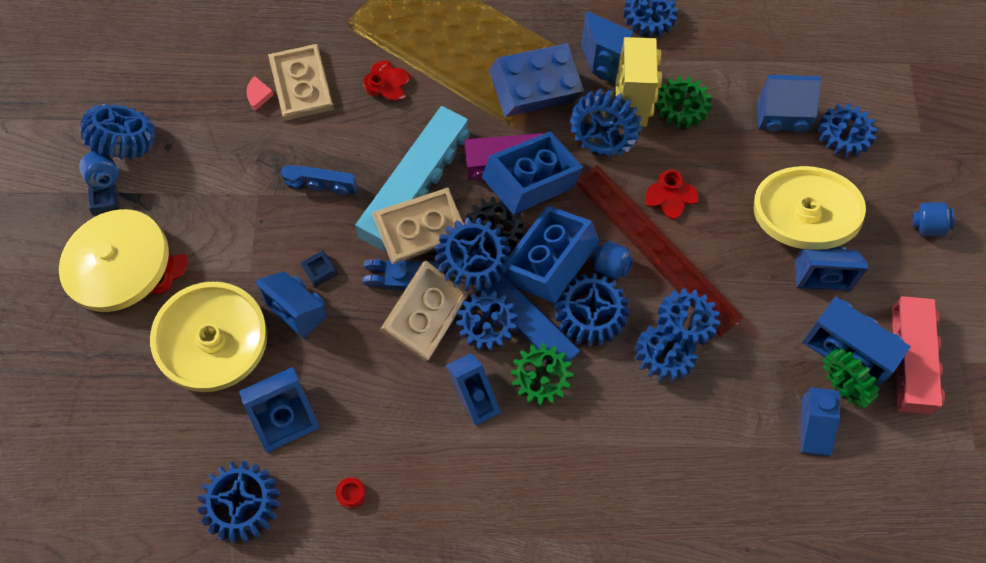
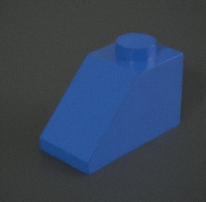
M471 353L446 365L455 390L475 425L501 413L483 365Z
M810 387L801 398V453L827 457L832 455L840 421V391Z

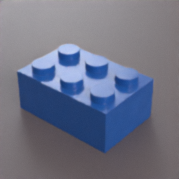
M568 43L499 57L489 69L504 117L571 103L584 92Z
M550 131L490 155L482 178L515 215L573 189L583 167Z
M547 206L509 255L510 261L503 263L507 269L505 274L508 280L516 288L556 303L561 293L566 289L567 284L569 285L600 242L593 222Z
M836 296L802 341V343L824 358L835 349L839 351L843 348L846 354L852 352L856 360L859 358L862 360L863 367L870 369V376L876 378L873 384L878 387L894 373L911 347L899 335L888 332L879 326L876 320L864 316L855 310L849 302L840 300Z

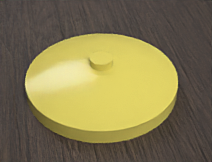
M809 166L786 168L769 175L758 186L753 207L758 224L768 235L788 246L807 250L830 249L850 241L860 231L866 213L865 200L852 182L830 170Z
M125 209L100 214L83 224L71 236L64 247L59 263V277L62 287L77 304L88 310L112 312L127 308L147 296L162 278L169 256L166 236L154 220L141 212Z
M224 282L195 284L173 295L156 315L150 334L151 352L163 374L174 384L197 392L219 391L243 380L261 360L267 343L266 320L257 302L243 289Z

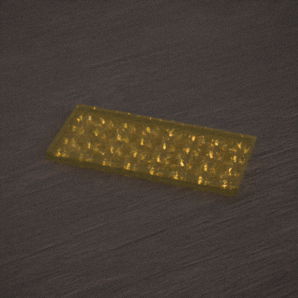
M368 0L348 21V27L508 126L518 115L504 117L489 69L499 57L557 46L480 0Z

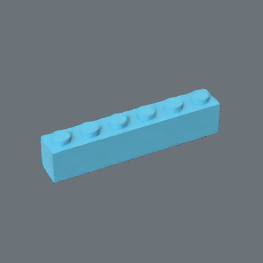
M443 106L438 109L356 223L355 227L358 238L384 252L386 251L372 213L427 195L432 184L439 182L446 164L453 162L456 150L460 144L464 145L465 139L469 138L470 131H468L467 118Z

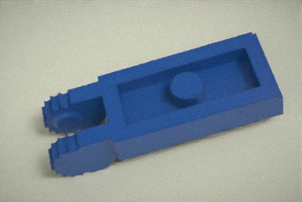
M295 165L284 166L280 173L285 184L294 189L307 186V188L314 191L327 189L339 195L356 194L358 189L355 176L351 173Z
M380 259L366 260L364 262L366 270L385 272V278L380 275H367L363 277L362 284L368 287L385 288V290H406L423 262L401 261L392 265L391 260H386V262ZM429 262L437 269L441 264L437 262Z

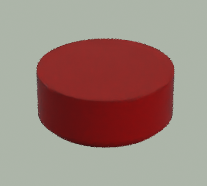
M353 477L346 478L337 485L336 498L342 507L356 509L364 503L366 489L359 479Z

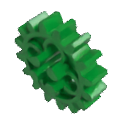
M678 76L676 82L669 78L667 85L661 84V88L658 91L655 109L660 110L659 117H667L666 124L668 125L672 121L675 122L676 128L684 124L686 129H689L691 123L699 126L701 120H706L712 106L710 103L712 95L706 94L708 87L700 88L701 81L698 80L693 83L690 76H688L686 81H683L682 77ZM687 93H691V94H690V97H689V100H688V99L684 100L686 94H687ZM678 105H682L681 111L676 112Z
M542 343L540 349L536 350L532 344L530 345V353L527 354L523 350L520 351L522 360L514 359V365L518 369L511 370V375L518 379L514 380L512 384L514 388L521 387L518 391L520 398L526 394L528 395L527 402L529 404L534 399H537L540 407H543L544 400H548L551 405H554L553 397L558 396L560 399H563L564 394L562 390L571 389V385L566 382V380H571L574 377L573 373L567 372V370L572 368L571 361L563 362L566 358V353L562 352L557 355V347L555 345L550 350H547L545 343ZM546 358L553 359V364L547 365L546 371L550 378L559 377L561 379L559 384L553 385L547 377H542L540 380L541 389L537 392L532 391L531 386L538 383V377L534 371L525 372V367L533 365L537 372L542 373L544 370V360Z
M843 348L839 351L835 349L822 360L825 364L822 368L828 373L825 376L826 379L831 380L832 388L838 389L840 396H845L849 404L854 402L856 407L863 406L866 408L879 397L877 394L879 387L873 384L876 378L870 376V369L863 367L862 360L860 358L856 360L852 352L846 354Z

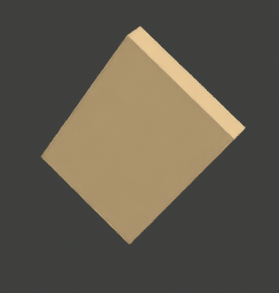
M317 44L268 54L284 121L334 110Z
M449 188L372 213L392 265L434 251L436 245L440 244L439 236L441 234L446 235V227L454 228V223L457 220L464 225Z
M427 261L422 263L380 328L382 332L425 362L430 359L456 317L458 310L462 307V302L470 294L469 291L465 292L464 287L461 285L455 288L453 286L454 280L446 281L444 279L445 274L439 273L438 269Z

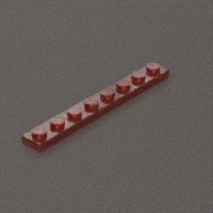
M598 165L578 178L577 185L679 294L684 288L688 294H692L693 290H697L698 297L701 298L703 295H707L706 302L715 303L713 311L720 312L717 319L720 321V325L716 333L721 338L743 320L741 314Z

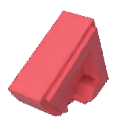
M254 76L247 86V98L252 109L256 111L274 95L269 87Z

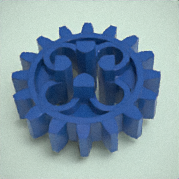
M626 0L623 17L626 18L625 24L632 25L631 31L633 32L639 30L640 37L644 33H648L649 38H652L654 33L662 37L663 30L669 33L671 26H675L678 9L675 8L676 2L669 0Z
M847 103L845 108H842L840 104H836L834 110L828 108L826 114H823L819 122L818 132L822 133L820 141H827L828 144L825 148H835L834 154L836 155L842 151L845 157H848L851 152L857 157L861 151L867 152L876 139L874 135L877 132V128L872 127L875 119H867L869 112H859L860 106L851 109L850 103ZM849 120H853L854 124L848 132L845 141L841 140L840 138Z
M684 288L680 295L676 291H672L670 297H664L657 312L660 315L657 323L664 325L661 331L663 334L668 332L671 334L669 339L671 342L677 338L680 340V346H684L685 342H689L691 347L695 348L698 341L700 344L705 345L708 339H713L720 325V321L717 320L720 312L713 311L714 302H706L707 295H703L700 298L697 296V290H693L692 294H688ZM692 306L694 310L689 318L690 325L685 330L683 325L688 317L687 311Z
M482 290L481 297L479 298L474 293L471 294L472 302L463 301L465 311L458 310L457 312L458 316L463 319L456 322L458 328L463 329L460 331L461 337H468L467 344L470 347L477 343L478 351L487 346L489 351L493 352V345L495 344L502 349L504 347L502 340L511 341L512 336L509 332L517 331V326L512 323L518 320L517 314L511 313L515 309L513 303L507 304L508 299L505 295L498 299L497 291H493L491 296H487L485 290ZM494 307H500V308H501V310H500L499 313H498V312H493V313L491 314L492 308H494ZM476 309L481 310L485 319L489 320L492 318L496 327L502 326L503 330L499 333L494 332L490 323L486 322L483 324L481 317L478 314L473 316L472 312ZM483 328V333L481 335L474 334V331L476 329L480 330Z
M658 324L656 330L649 326L646 333H641L634 349L638 351L635 360L642 361L639 368L641 370L649 369L648 377L650 378L654 374L658 375L659 382H662L664 377H668L670 383H674L676 377L683 380L686 374H690L695 366L694 364L698 356L694 353L697 346L692 348L689 342H685L684 346H680V340L676 338L672 341L674 343L672 350L668 352L663 363L659 364L657 361L660 355H663L669 342H671L669 340L671 334L669 332L663 334L661 332L663 325Z

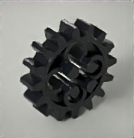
M491 197L490 203L481 199L480 207L477 205L472 206V213H467V218L469 217L472 224H475L476 220L480 217L481 220H484L481 225L485 226L490 221L492 228L495 213H501L499 224L495 227V229L500 228L501 230L498 237H506L507 241L504 246L509 247V244L514 247L517 246V238H522V229L524 227V220H521V212L513 215L502 200L500 203H497L494 197ZM506 228H510V229H511V231H509V232H506L505 230H506ZM468 237L469 241L475 239L474 237ZM484 242V250L488 252L491 247Z

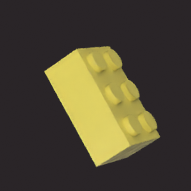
M624 37L615 83L616 96L622 93L624 101L631 99L630 107H637L636 115L641 116V127H647L649 117L654 115V103H657L658 88H661L662 72L657 71V66H660L661 49H657L656 38Z

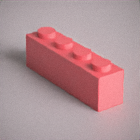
M901 296L892 306L893 333L899 335L905 343L911 346L895 370L897 412L932 415L944 404L945 392L941 389L940 382L943 374V365L939 362L938 353L941 348V338L937 335L939 311L935 310V299Z

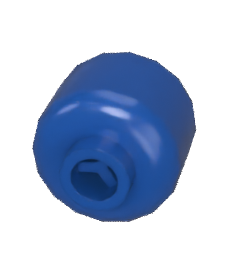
M99 151L87 153L79 163V171L86 184L92 189H106L114 185L118 180L119 169L113 158H110L108 155L100 156Z
M923 202L920 204L918 212H913L912 214L913 228H918L920 235L923 237L946 236L949 230L954 229V209L949 208L945 202Z
M610 240L606 241L602 246L597 245L591 256V260L594 261L595 272L603 276L606 275L612 280H619L621 277L626 278L634 261L629 248Z

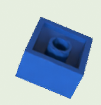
M587 11L582 34V50L591 73L601 80H607L614 84L617 78L624 37L632 38L633 31Z
M768 75L757 101L759 130L772 132L779 130L794 132L810 131L817 118L821 76Z
M845 247L824 250L800 249L795 258L796 288L852 291L868 270V263L857 250H847Z
M284 271L260 278L255 282L264 304L303 339L328 317L324 307L326 305L325 301L317 293L311 295L305 289L306 285L297 276L292 278Z
M293 367L239 391L243 406L266 453L320 428Z

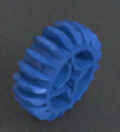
M602 89L598 90L596 94L593 91L589 92L586 97L580 98L578 104L572 110L570 123L573 124L571 132L576 133L575 141H582L581 148H590V154L595 151L598 152L600 158L605 153L610 159L615 154L620 157L625 151L631 150L639 138L638 135L642 125H640L641 116L636 115L637 107H630L631 99L624 101L622 93L617 96L613 95L612 89L607 91L606 94ZM588 113L592 116L591 120L593 123L591 124L588 119ZM620 124H622L624 129V134L622 135L619 132Z
M105 103L102 106L94 105L93 109H87L86 114H83V119H81L80 134L81 139L84 140V145L90 146L91 151H99L100 156L108 155L110 158L118 157L121 160L127 157L133 160L135 156L142 157L143 154L149 153V149L152 148L155 139L154 124L151 123V118L145 117L144 112H137L135 108H127L125 105L117 106L115 103L113 105Z
M469 217L465 219L464 225L457 220L454 223V228L446 227V235L441 234L439 236L440 244H437L435 251L439 254L435 256V262L441 263L438 267L439 273L447 272L444 278L446 281L455 279L453 285L455 288L459 287L460 283L465 284L464 291L466 292L469 291L470 285H474L475 291L478 292L481 289V284L489 289L492 285L491 281L498 283L501 279L500 275H505L507 269L503 263L510 261V257L506 256L510 252V247L504 246L507 241L506 237H498L501 231L500 228H496L493 231L490 229L492 225L490 221L483 226L481 225L480 217L476 220L475 224L471 223ZM468 237H474V238H475V239L472 240V241H465V240H463V238H468ZM484 242L491 247L495 259L490 257V253L484 250ZM476 247H478L476 254L473 256V258L471 257L470 261L467 263L469 258L468 255L474 252ZM450 250L456 252L455 255L462 260L461 268L453 261ZM473 268L487 269L482 272H469Z
M583 273L580 281L573 278L570 285L567 284L566 289L558 298V302L555 303L554 310L558 312L555 314V320L561 322L559 329L561 331L568 330V339L577 336L576 343L580 344L582 339L587 340L588 347L592 346L593 341L596 340L597 344L601 347L604 344V338L611 343L614 340V334L617 336L622 334V327H626L628 323L626 317L629 316L630 309L627 308L628 298L623 297L624 289L615 290L617 286L616 280L609 284L607 283L606 275L602 277V280H599L596 273L592 274L591 279H588ZM589 294L584 299H577V301H573L580 295ZM599 296H602L607 301H603L602 299H600ZM591 301L593 302L594 308L593 319L591 318L590 311ZM575 318L582 319L585 322V325L580 323ZM607 318H612L608 323L604 325L595 326V324L600 320H607Z
M242 461L238 469L236 463L231 462L229 465L230 470L228 471L223 466H219L218 469L221 474L218 477L214 474H209V479L212 483L211 485L202 484L201 488L207 494L198 496V501L204 505L197 509L199 514L205 515L201 522L204 526L210 525L208 529L210 534L218 533V539L224 541L229 536V541L233 544L238 541L240 535L242 541L246 543L249 542V533L252 532L256 538H260L261 535L258 529L261 526L265 530L270 529V525L266 522L268 518L271 520L277 519L276 513L271 511V509L280 508V502L274 500L280 496V491L274 489L277 482L274 478H269L270 473L267 469L260 471V466L256 463L249 469L247 461ZM248 481H252L261 487L262 498L249 494ZM234 483L230 491L222 493L227 486ZM239 497H243L245 499L244 503H240L241 506L236 507L233 504L234 501L238 500ZM217 505H222L223 508L229 509V516L232 518L231 524L219 519ZM257 511V513L251 519L244 522V519L249 512Z

